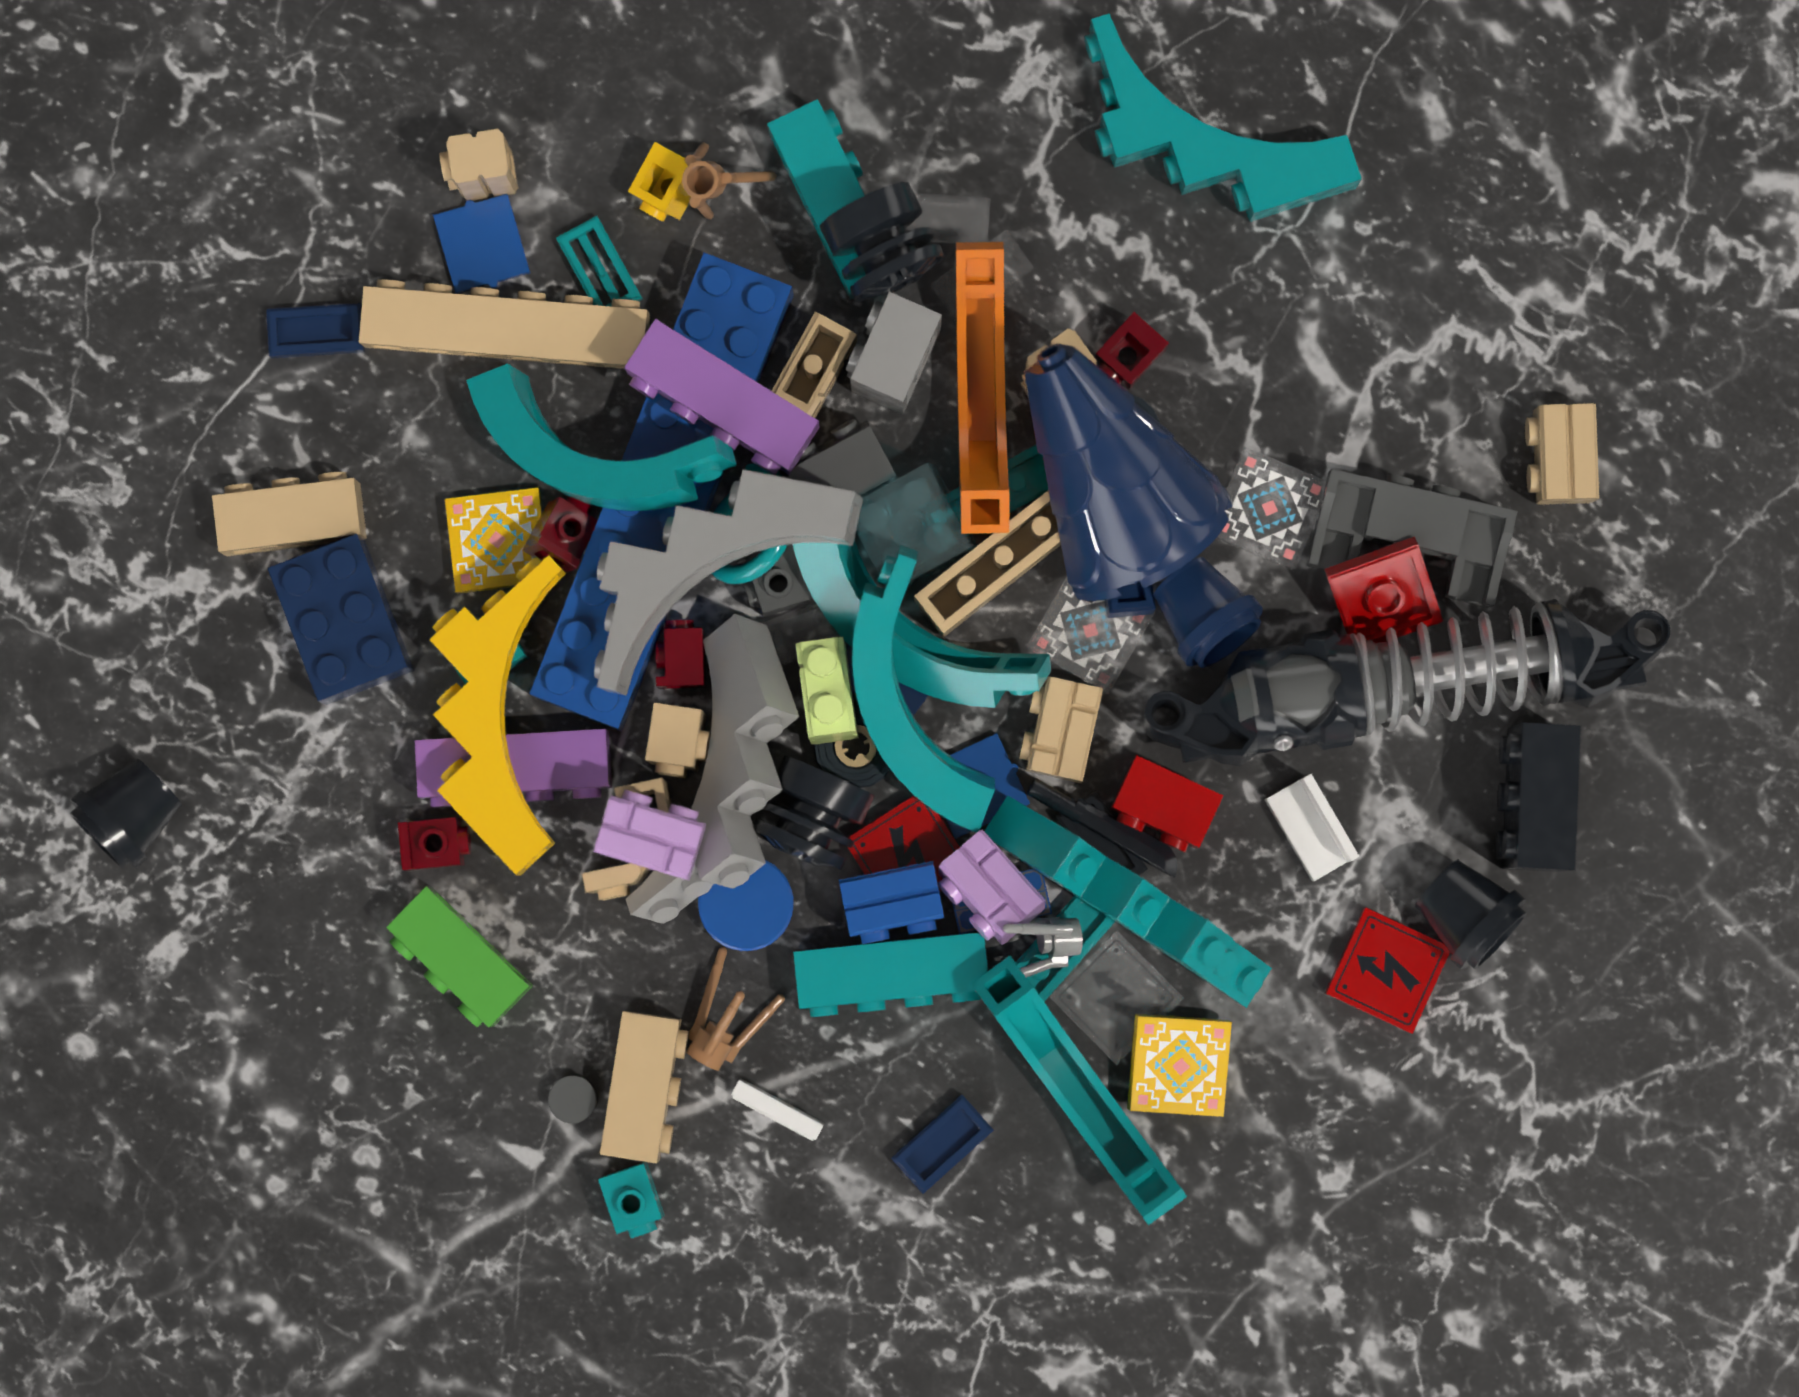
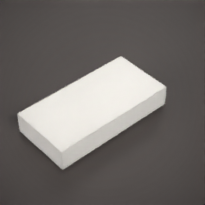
M739 1079L731 1094L732 1098L811 1141L817 1139L824 1126V1122L743 1079Z

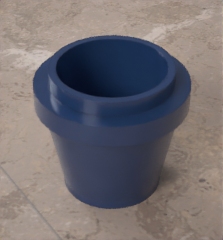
M1204 557L1193 559L1179 570L1170 574L1154 592V598L1157 600L1179 645L1177 653L1187 666L1199 665V667L1205 668L1221 661L1242 646L1257 631L1261 624L1259 617L1262 614L1263 607L1253 595H1245Z

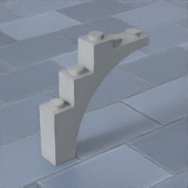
M742 470L740 481H734L729 495V509L733 510L732 517L676 506L674 517L669 516L664 526L663 544L667 545L666 553L610 541L608 553L603 552L599 559L597 579L601 581L600 589L611 595H616L617 600L616 603L609 605L605 617V630L609 632L606 649L599 651L595 661L594 677L599 679L597 687L608 692L627 696L634 669L645 645L658 624L691 588L725 565L754 552L782 545L834 543L853 546L863 499L853 491Z
M737 614L731 616L703 640L712 683L713 708L708 755L701 783L691 810L699 812L696 821L706 824L690 880H685L654 870L642 885L626 898L630 915L664 924L677 917L679 912L698 896L706 894L712 885L718 884L734 889L748 881L750 875L766 864L750 815L763 809L770 799L783 790L767 742L778 737L783 732V729L799 717L768 626Z

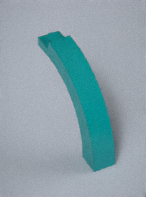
M507 363L466 380L473 403L483 424L502 450L526 472L565 495L587 504L625 511L657 510L678 506L698 499L694 481H712L720 477L723 470L736 466L732 447L714 435L672 452L636 461H610L585 456L569 448L550 428L536 403L529 376Z
M855 539L853 546L834 543L793 544L802 577L814 601L832 627L853 648L858 605L865 582L877 586L861 559ZM898 611L893 632V656L897 679L901 684L923 694L968 706L995 708L1005 691L1018 696L1040 691L1051 673L1049 654L992 653L968 649L932 635Z
M900 545L896 557L886 555L877 582L884 584V589L865 582L858 605L853 636L852 667L860 712L869 735L881 757L907 789L933 811L953 823L977 833L980 830L995 791V778L967 767L942 750L915 720L905 702L898 683L893 656V632L898 611L918 557V551Z
M1008 956L971 984L1148 1226L1184 1200L1187 1195L1107 1090L1013 959Z

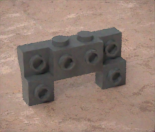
M1331 469L1328 472L1306 566L1324 570L1325 568L1359 557L1362 541L1389 546L1415 536L1421 554L1452 560L1444 595L1445 598L1489 608L1495 605L1502 570L1518 511L1459 498L1461 491L1447 486L1433 485L1431 491L1414 488V480L1402 476L1386 475V479L1383 481Z

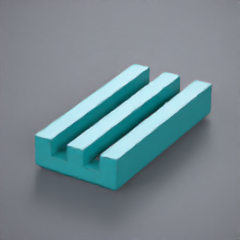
M598 216L556 238L587 296L593 298V305L604 306L570 245V242L577 238L611 300H643ZM595 230L629 292L628 294L620 297L586 233Z

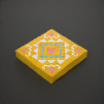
M530 488L445 499L455 592L459 594L515 587L520 582L516 577L518 572L534 559V557L522 550L543 512L540 489Z
M1135 1014L1127 1109L1137 1112L1224 1117L1232 1022L1225 1019Z

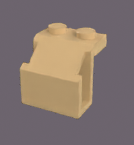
M662 778L614 788L616 797L621 799L624 790L644 796L655 794L658 810L667 813L672 804L668 782ZM629 863L582 873L585 892L598 893L599 900L603 901L631 895L629 886L640 884L651 869Z

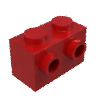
M1136 755L1128 768L1110 809L1119 813L1116 819L1117 822L1141 833L1145 825L1162 833L1160 842L1185 853L1188 845L1195 849L1200 848L1223 795Z

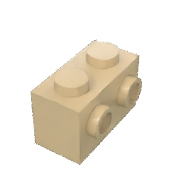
M654 703L645 760L652 765H656V773L664 776L686 778L687 770L698 771L699 762H706L711 734L709 731H704L707 715L702 710Z

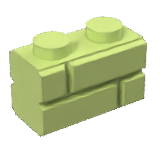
M834 637L796 643L807 732L811 744L859 738L844 638Z

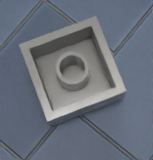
M891 292L888 293L884 303L876 300L865 325L867 327L866 334L869 335L866 345L864 347L856 344L846 367L848 371L846 377L851 380V392L903 415L941 331L942 314Z

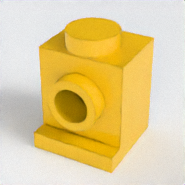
M654 142L628 190L629 193L643 200L639 209L664 222L667 215L678 220L681 219L691 198L684 190L682 184L683 173L686 167H688L685 158Z

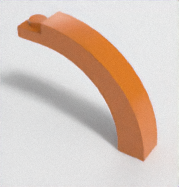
M956 242V354L961 534L1009 533V478L1004 350V243Z

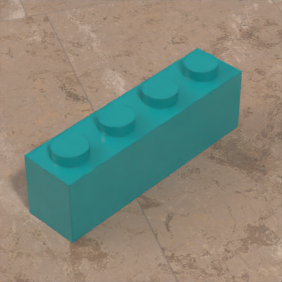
M817 99L767 123L768 134L851 300L854 297L850 287L860 278L845 280L842 275V269L856 258L857 255L853 253L846 256H833L820 230V224L837 210L865 196L857 180L864 176L854 152L850 150L844 153L837 139V136L842 135L843 131L832 108L824 111Z
M980 933L793 952L799 1009L809 1008L810 1017L838 1015V1005L857 1003V1012L886 1010L885 1000L903 998L905 1008L933 1005V995L952 994V1003L981 1000L971 984L988 972L985 939Z

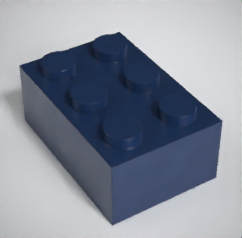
M358 534L268 568L318 702L327 705L414 671L367 544Z

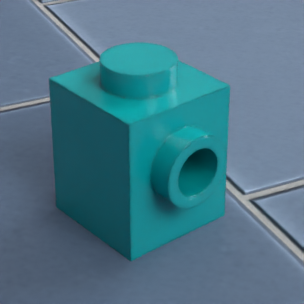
M647 1162L601 1176L598 1179L616 1234L628 1230L631 1239L657 1230L655 1221L662 1219L665 1214Z

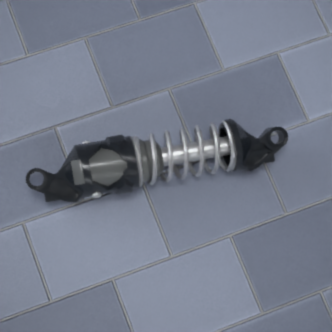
M1552 599L1537 602L1533 606L1530 616L1531 637H1525L1520 610L1513 606L1509 611V622L1513 640L1494 643L1489 615L1483 611L1478 617L1482 645L1463 648L1458 621L1451 617L1447 622L1451 650L1431 653L1427 626L1420 622L1416 630L1421 655L1412 657L1409 656L1407 649L1398 643L1396 631L1391 627L1385 633L1386 642L1382 643L1365 640L1364 635L1360 632L1357 635L1352 633L1350 636L1349 634L1338 635L1334 629L1307 633L1303 635L1300 642L1239 652L1215 692L1204 704L1197 705L1172 691L1155 693L1148 699L1145 706L1143 727L1146 734L1152 740L1180 749L1183 763L1212 759L1222 764L1242 766L1256 754L1284 751L1290 748L1317 744L1322 750L1351 746L1356 737L1366 736V734L1371 735L1377 724H1381L1389 732L1394 731L1402 715L1408 714L1420 727L1425 726L1432 714L1433 699L1440 712L1450 721H1456L1460 716L1465 696L1470 706L1481 716L1488 715L1494 704L1496 691L1501 701L1512 711L1519 710L1526 697L1527 687L1532 696L1543 706L1550 703L1573 702L1589 708L1607 699L1616 690L1644 686L1647 683L1644 667L1652 662L1667 644L1670 637V625L1661 613L1654 610H1643L1636 613L1614 635L1607 636L1582 622L1558 600ZM1634 629H1649L1655 635L1656 644H1641L1635 638ZM1532 674H1538L1545 696L1541 694ZM1518 677L1516 700L1512 701L1502 680ZM1487 682L1486 699L1482 707L1471 685ZM1455 688L1453 712L1449 710L1441 693L1443 689ZM1424 693L1422 717L1418 715L1414 707L1416 704V694ZM1169 708L1177 714L1178 721L1169 727L1161 726L1154 721L1152 714L1157 709Z

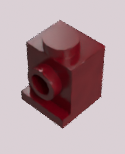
M1133 312L1096 352L1094 358L1100 364L1099 368L1116 382L1130 390L1151 365L1166 351L1169 342L1138 314ZM1122 350H1131L1136 356V361L1131 365L1122 364L1118 358V354Z
M567 496L566 499L558 497L548 502L522 551L534 558L538 557L541 562L549 555L565 573L578 568L581 562L580 557L591 539L598 521L590 516L592 507L570 496ZM564 524L575 530L572 537L564 532Z
M694 620L665 621L664 640H656L657 669H665V676L656 677V687L658 689L706 688V659L703 644L705 631L703 628H694Z
M458 817L398 822L402 870L413 871L465 865L464 855L471 854L469 827H461V821ZM432 834H438L443 841L442 848L437 852H430L426 847V840Z

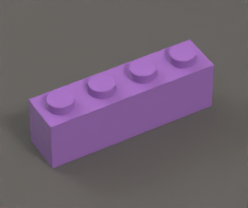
M657 319L654 320L624 367L627 374L632 377L629 383L631 387L650 399H654L657 393L673 403L670 411L692 425L695 424L697 419H700L714 428L710 434L711 436L714 435L732 447L733 450L736 449L738 444L754 453L751 461L774 476L779 469L790 475L820 428L817 419Z
M594 729L506 735L510 760L522 793H525L526 802L554 800V791L569 790L573 792V799L601 797L602 788H612L608 730ZM455 738L415 740L418 798L430 799V807H452L437 791L445 783L440 776L458 759L462 758L465 762H468L472 756Z

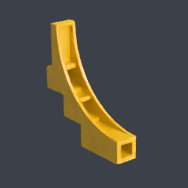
M549 555L542 562L538 557H535L527 563L516 575L520 582L507 594L503 590L495 593L481 607L485 615L479 620L466 607L459 612L453 608L434 624L433 629L437 633L429 639L468 681L463 687L458 683L450 687L437 700L436 703L441 708L433 715L472 756L468 762H465L462 758L455 761L440 776L445 783L437 791L510 870L518 876H521L555 844L533 814L516 780L509 756L505 731L507 681L520 638L537 607L548 592L566 574Z

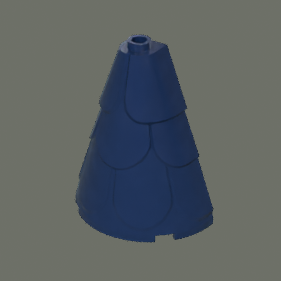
M1054 344L1041 351L1037 356L1038 361L1024 373L1038 453L1043 455L1052 514L1056 516L1068 583L1073 588V592L1078 600L1101 601L1122 596L1123 591L1121 587L1135 585L1140 581L1142 587L1145 588L1162 580L1197 557L1222 532L1229 521L1225 510L1233 507L1228 491L1220 483L1218 476L1179 444L1168 429L1134 403V396L1078 349L1069 345Z

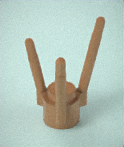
M702 143L693 155H687L685 158L688 167H686L683 173L682 184L684 190L691 196L689 205L692 208H697L706 219H712L714 213L705 201L722 194L726 184L773 181L776 179V173L766 171L725 172L715 162L702 161L709 149L707 143Z
M725 947L718 949L695 1023L688 1034V1038L692 1040V1043L686 1051L689 1056L716 1071L720 1070L725 1060L730 1063L734 1061L739 1050L785 1001L784 995L778 994L740 1035L730 1043L734 1035L727 1028L745 997L743 991H738L718 1024L709 1021L705 1028L727 955Z

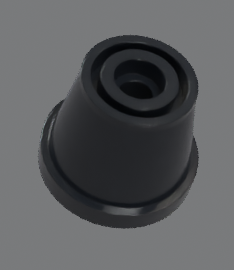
M137 758L133 763L87 792L80 790L70 799L75 808L69 814L116 864L124 868L130 863L137 869L147 860L145 853L176 811L182 806V803L166 784Z
M1459 859L1449 865L1433 881L1415 904V907L1451 952L1452 957L1450 960L1461 970L1468 965H1471L1474 969L1480 967L1510 937L1527 915L1522 909L1526 899L1516 890L1509 892L1465 865Z

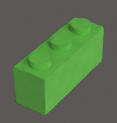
M426 886L386 927L394 935L389 941L390 944L409 961L416 956L428 968L423 974L424 977L442 994L450 989L462 1001L457 1007L458 1010L476 1027H479L483 1022L488 1027H494L534 986L433 887Z

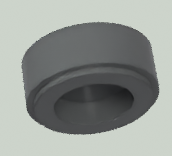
M570 1075L559 1079L552 1086L549 1092L548 1103L551 1112L560 1121L570 1124L579 1123L590 1117L597 1105V1093L589 1080L582 1076Z

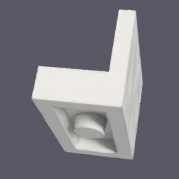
M1312 774L1299 779L1265 799L1312 882L1343 864L1352 862L1360 857Z

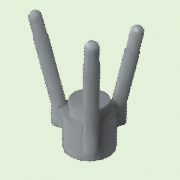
M1035 917L1028 924H1005L1003 926L1005 933L1037 935L1039 952L1041 954L1048 953L1049 955L1047 959L1020 968L1026 977L1051 968L1068 967V956L1080 955L1082 952V930L1077 917L1060 919V917Z

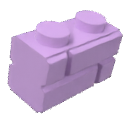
M624 790L622 799L610 796L593 852L690 880L706 829V824L696 821L699 812L674 804L670 805L668 813L650 807L651 797Z
M983 830L978 831L960 849L953 852L939 865V875L942 878L938 883L940 889L953 904L957 905L961 901L965 903L974 914L969 919L970 922L987 941L994 936L1001 945L1005 944L1016 935L1005 933L1003 931L1005 924H1028L1045 909L1046 900Z

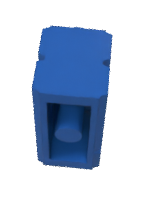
M933 861L839 880L850 937L860 935L862 944L890 939L888 929L907 926L909 935L937 929L935 920L944 918Z

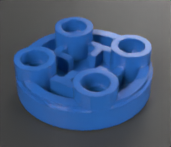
M765 860L766 864L750 875L748 881L734 889L714 884L706 894L699 896L698 909L701 921L712 938L723 946L739 951L758 950L775 942L787 929L794 909L792 889L781 870L769 861Z

